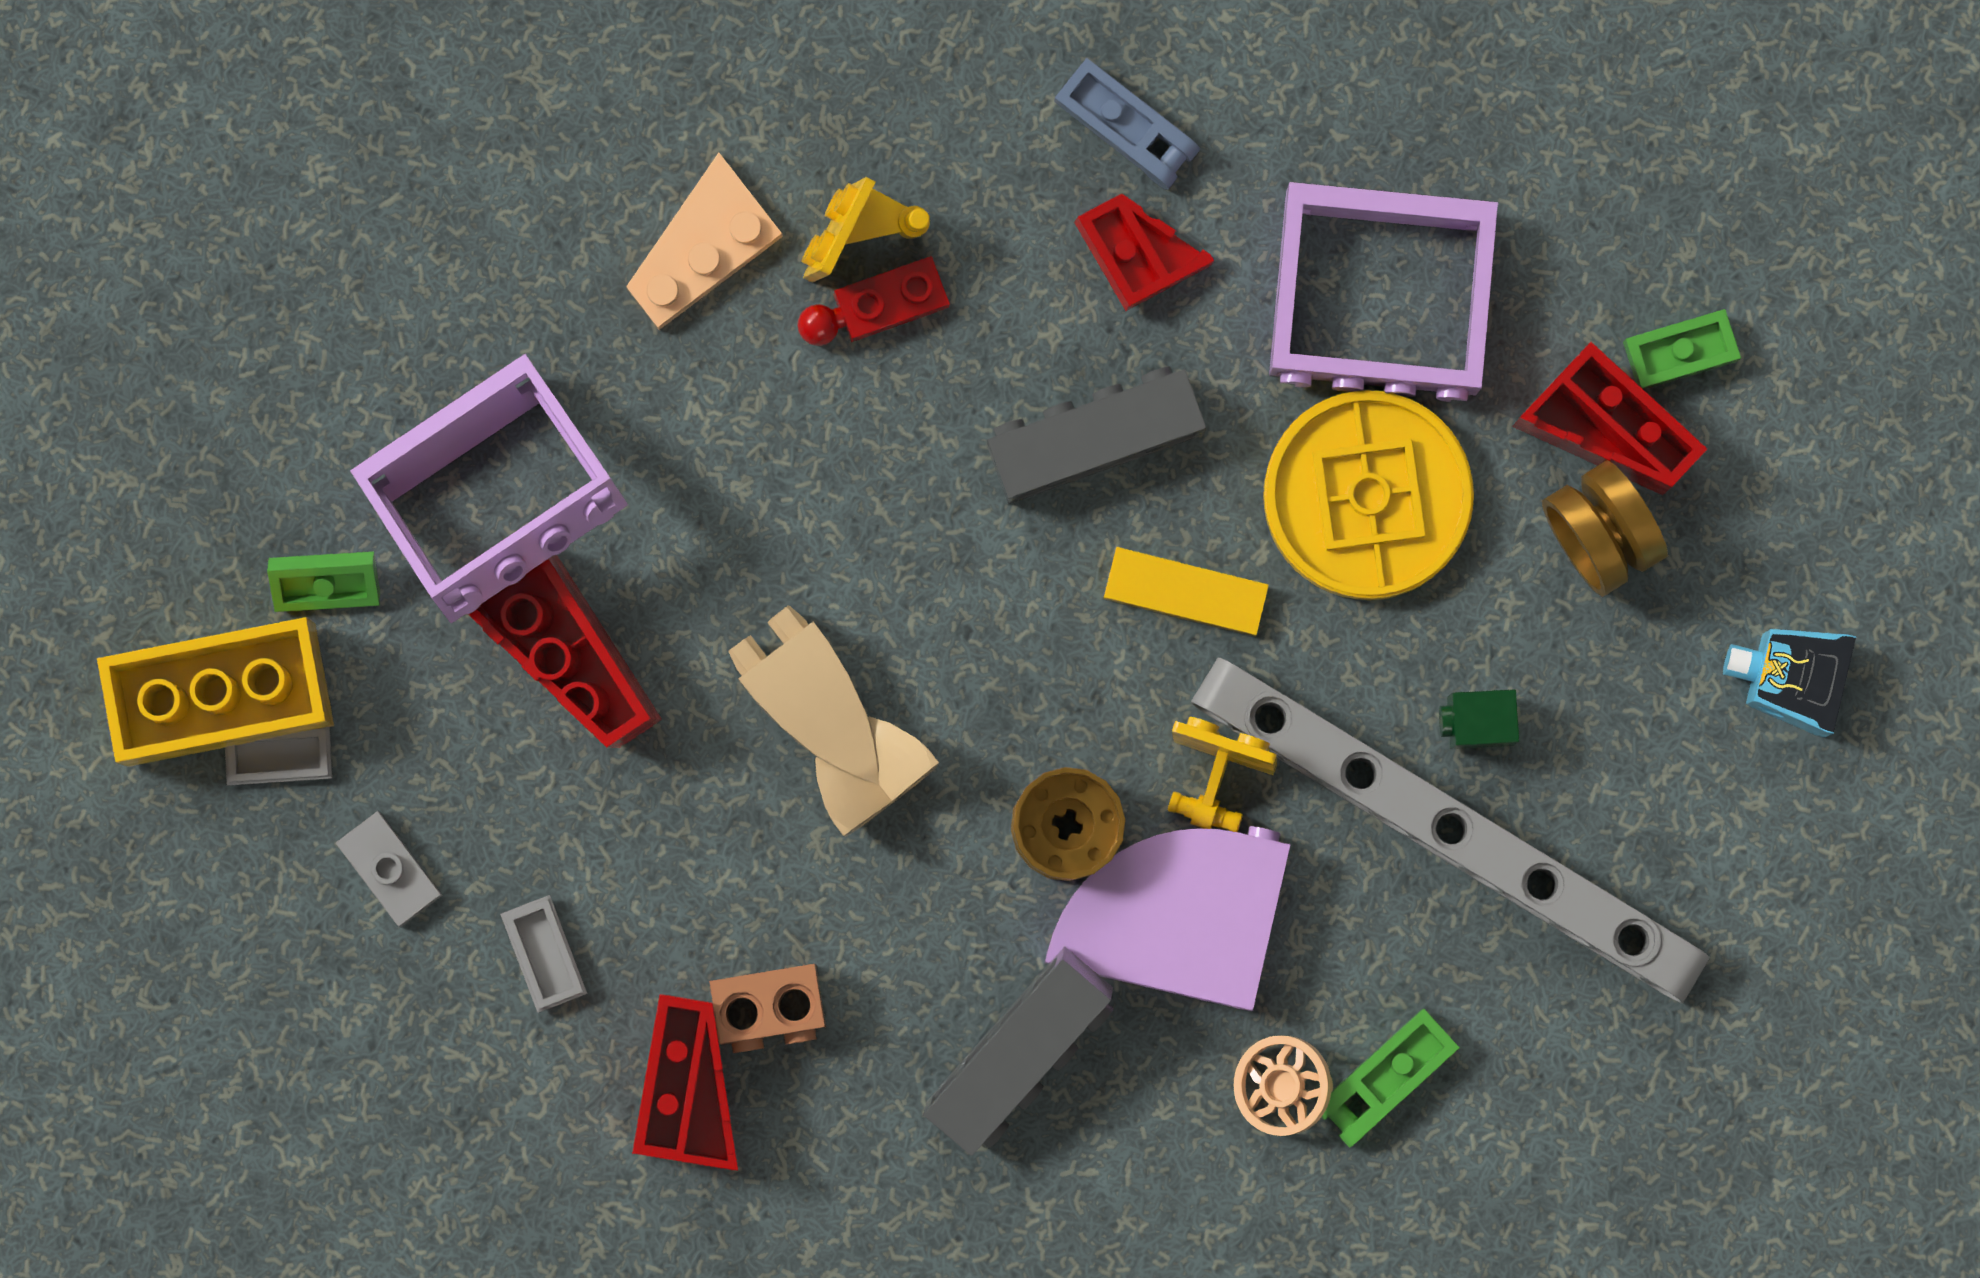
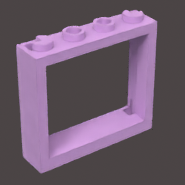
M1289 182L1285 198L1269 375L1281 376L1280 383L1295 384V387H1310L1312 380L1332 381V389L1343 392L1363 391L1364 385L1385 387V393H1394L1403 397H1415L1416 390L1437 392L1436 399L1446 402L1451 400L1467 401L1468 395H1477L1482 388L1498 202ZM1302 214L1477 231L1465 371L1290 354Z
M526 354L350 470L430 597L451 624L462 616L475 611L483 602L508 585L520 581L526 573L553 555L566 550L572 542L596 526L608 522L614 514L628 505ZM526 378L530 379L528 382H526L519 388H516V385L525 380ZM540 403L592 481L442 581L392 502ZM384 474L386 476L377 483H372V481H374L381 475Z

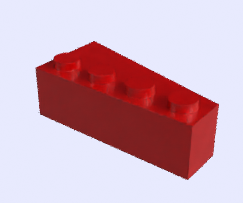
M553 555L526 573L520 581L508 585L483 602L477 610L468 614L494 642L501 645L522 665L521 667L535 681L540 682L555 696L557 701L606 748H620L662 720L557 555Z

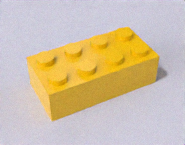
M307 617L97 658L115 762L127 767L334 726L316 625Z

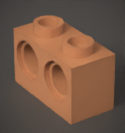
M816 964L709 981L719 1044L731 1043L733 1053L763 1049V1038L784 1035L785 1045L817 1040L815 1029L826 1028ZM791 990L803 991L810 1000L808 1014L798 1021L788 1020L780 1009L781 999ZM749 999L756 1005L758 1011L757 1020L750 1028L739 1030L730 1023L728 1011L736 1000Z

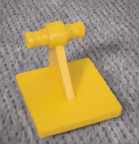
M868 177L852 185L848 183L844 190L839 188L835 192L826 209L824 216L831 219L827 229L824 230L821 236L815 235L803 255L802 263L808 265L803 278L813 283L829 276L844 246L847 244L897 233L907 239H914L923 235L930 225L929 214L919 206L907 207L873 189L876 181Z
M1189 717L1187 724L1175 721L1172 729L1175 743L1216 756L1205 795L1200 794L1199 798L1196 799L1173 792L1167 810L1190 818L1191 825L1203 829H1211L1214 826L1238 832L1243 814L1234 813L1220 807V801L1216 800L1228 761L1274 775L1277 766V754L1270 752V743L1265 740L1240 733L1238 740L1235 741L1220 736L1218 725L1199 718Z

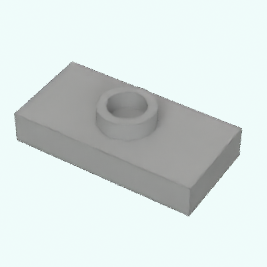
M379 811L375 812L336 842V845L398 927L405 925L443 896Z

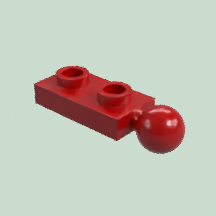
M930 256L834 290L833 295L838 307L831 309L821 304L807 307L799 316L798 331L802 339L814 346H823L830 343L836 337L840 328L846 327L852 343L949 308L950 303L933 258Z

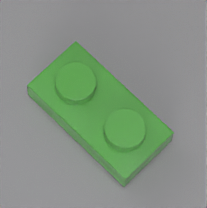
M1725 309L1626 338L1623 341L1635 382L1643 390L1738 362L1741 359Z
M374 551L269 558L267 573L274 612L379 606L380 586Z

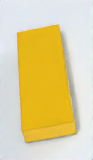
M1116 547L1103 599L1256 637L1269 585Z

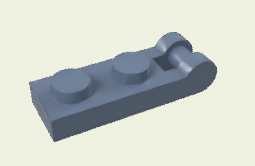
M1088 58L1084 60L1054 99L1058 106L1140 168L1151 180L1165 190H1169L1177 180L1176 171L1184 161L1191 162L1200 151V147L1190 137ZM1157 138L1161 139L1169 147L1160 160L1148 151Z

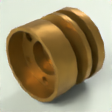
M1064 767L1043 773L1024 789L1013 808L1011 833L1016 851L1029 868L1049 879L1072 881L1095 874L1113 859L1123 841L1125 817L1120 798L1107 781L1088 770ZM1066 811H1071L1075 814L1074 823L1080 825L1081 830L1079 834L1071 833L1066 840L1058 838L1059 828L1052 825L1053 817L1062 818Z

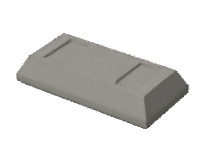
M330 727L225 747L227 785L331 779Z
M550 895L500 914L538 1013L588 994Z

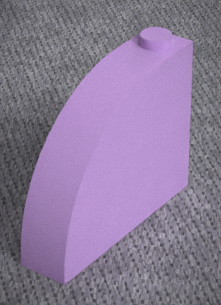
M1254 826L1249 827L1248 835L1220 829L1197 828L1159 834L1137 842L1114 855L1109 863L1095 874L1090 875L1074 893L1054 929L1046 954L1045 964H1049L1065 946L1101 977L1237 1009L1253 1011L1290 844L1279 842L1281 833Z

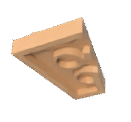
M718 153L626 287L654 325L660 330L777 242L783 235L722 155Z

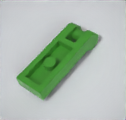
M1424 1008L1421 1009L1333 1089L1328 1107L1322 1116L1323 1120L1328 1117L1341 1130L1338 1136L1350 1148L1460 1047ZM1354 1093H1357L1369 1107L1359 1117H1356L1345 1104Z

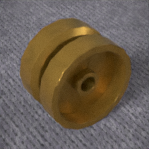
M1608 460L1581 476L1583 493L1566 485L1542 500L1543 511L1561 547L1586 583L1602 597L1628 582L1627 564L1643 572L1668 557L1667 545L1662 532L1649 508L1629 479L1615 464Z

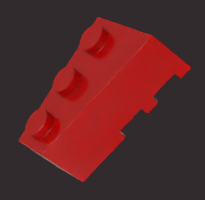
M1592 342L1581 351L1512 426L1597 466L1608 460L1615 464L1630 481L1661 495L1672 488L1707 450L1698 439Z
M659 994L632 1154L738 1171L713 1003Z

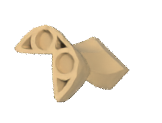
M787 606L767 622L783 643L782 646L766 656L750 635L728 652L736 669L741 674V677L738 678L740 683L756 703L786 733L816 756V777L825 808L835 826L846 837L861 828L936 769L939 762L930 750L914 736L889 722L867 717L848 673L828 640L814 621L808 624L791 606Z

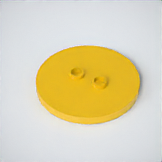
M1364 390L1343 393L1327 398L1306 410L1288 427L1271 455L1264 480L1263 500L1266 521L1271 536L1278 550L1296 572L1315 586L1329 593L1352 599L1377 600L1410 592L1432 579L1447 565L1461 546L1467 533L1473 511L1474 489L1466 454L1453 432L1437 415L1407 397L1394 393H1385L1384 391Z

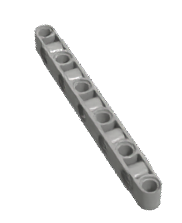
M1217 658L1191 700L1193 706L1235 733L1247 734L1269 742L1270 752L1277 754L1279 760L1667 997L1679 1003H1684L1708 963L1710 957L1699 948L1234 664L1222 658ZM1263 706H1272L1279 710L1283 717L1282 729L1270 734L1261 731L1255 722L1256 711ZM1362 761L1371 768L1373 780L1369 787L1357 789L1348 783L1345 770L1350 762ZM1442 816L1455 817L1461 823L1463 834L1457 844H1447L1439 839L1436 833V825ZM1533 871L1545 872L1553 882L1552 893L1546 900L1534 898L1527 889V880ZM1625 926L1636 928L1643 937V946L1639 953L1634 956L1625 954L1618 944L1619 933Z

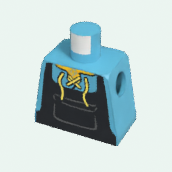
M1770 629L1762 634L1758 651L1731 644L1726 654L1723 675L1751 681L1746 705L1816 736L1827 737L1834 734L1856 636Z

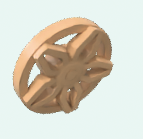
M1272 1036L1252 1045L1240 1059L1234 1076L1235 1099L1243 1116L1258 1130L1277 1136L1298 1134L1315 1125L1325 1113L1330 1101L1331 1092L1333 1091V1081L1323 1056L1310 1043L1292 1036ZM1285 1044L1277 1055V1065L1273 1059L1259 1055L1271 1046ZM1296 1047V1063L1294 1066L1288 1065V1057ZM1306 1055L1312 1060L1318 1073L1312 1071L1300 1072L1306 1065ZM1253 1061L1267 1066L1268 1069L1265 1070L1263 1075L1254 1065ZM1247 1073L1250 1074L1255 1083L1260 1084V1088L1254 1091L1249 1101L1246 1094ZM1308 1079L1320 1082V1088L1311 1091L1305 1090V1081ZM1263 1097L1269 1103L1268 1106L1254 1112V1109ZM1318 1097L1314 1109L1307 1116V1105L1301 1098L1310 1100ZM1295 1105L1297 1107L1298 1123L1295 1122L1289 1113V1106ZM1278 1107V1115L1287 1127L1271 1125L1262 1120L1261 1117L1274 1113Z

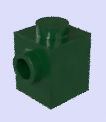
M1516 689L1451 693L1447 697V706L1439 707L1441 737H1450V749L1514 746L1519 743Z

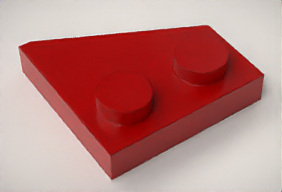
M1122 193L1083 213L1074 221L1125 311L1201 272L1214 262L1210 253L1204 249L1199 252L1174 235L1175 229L1160 219L1149 217L1140 205Z

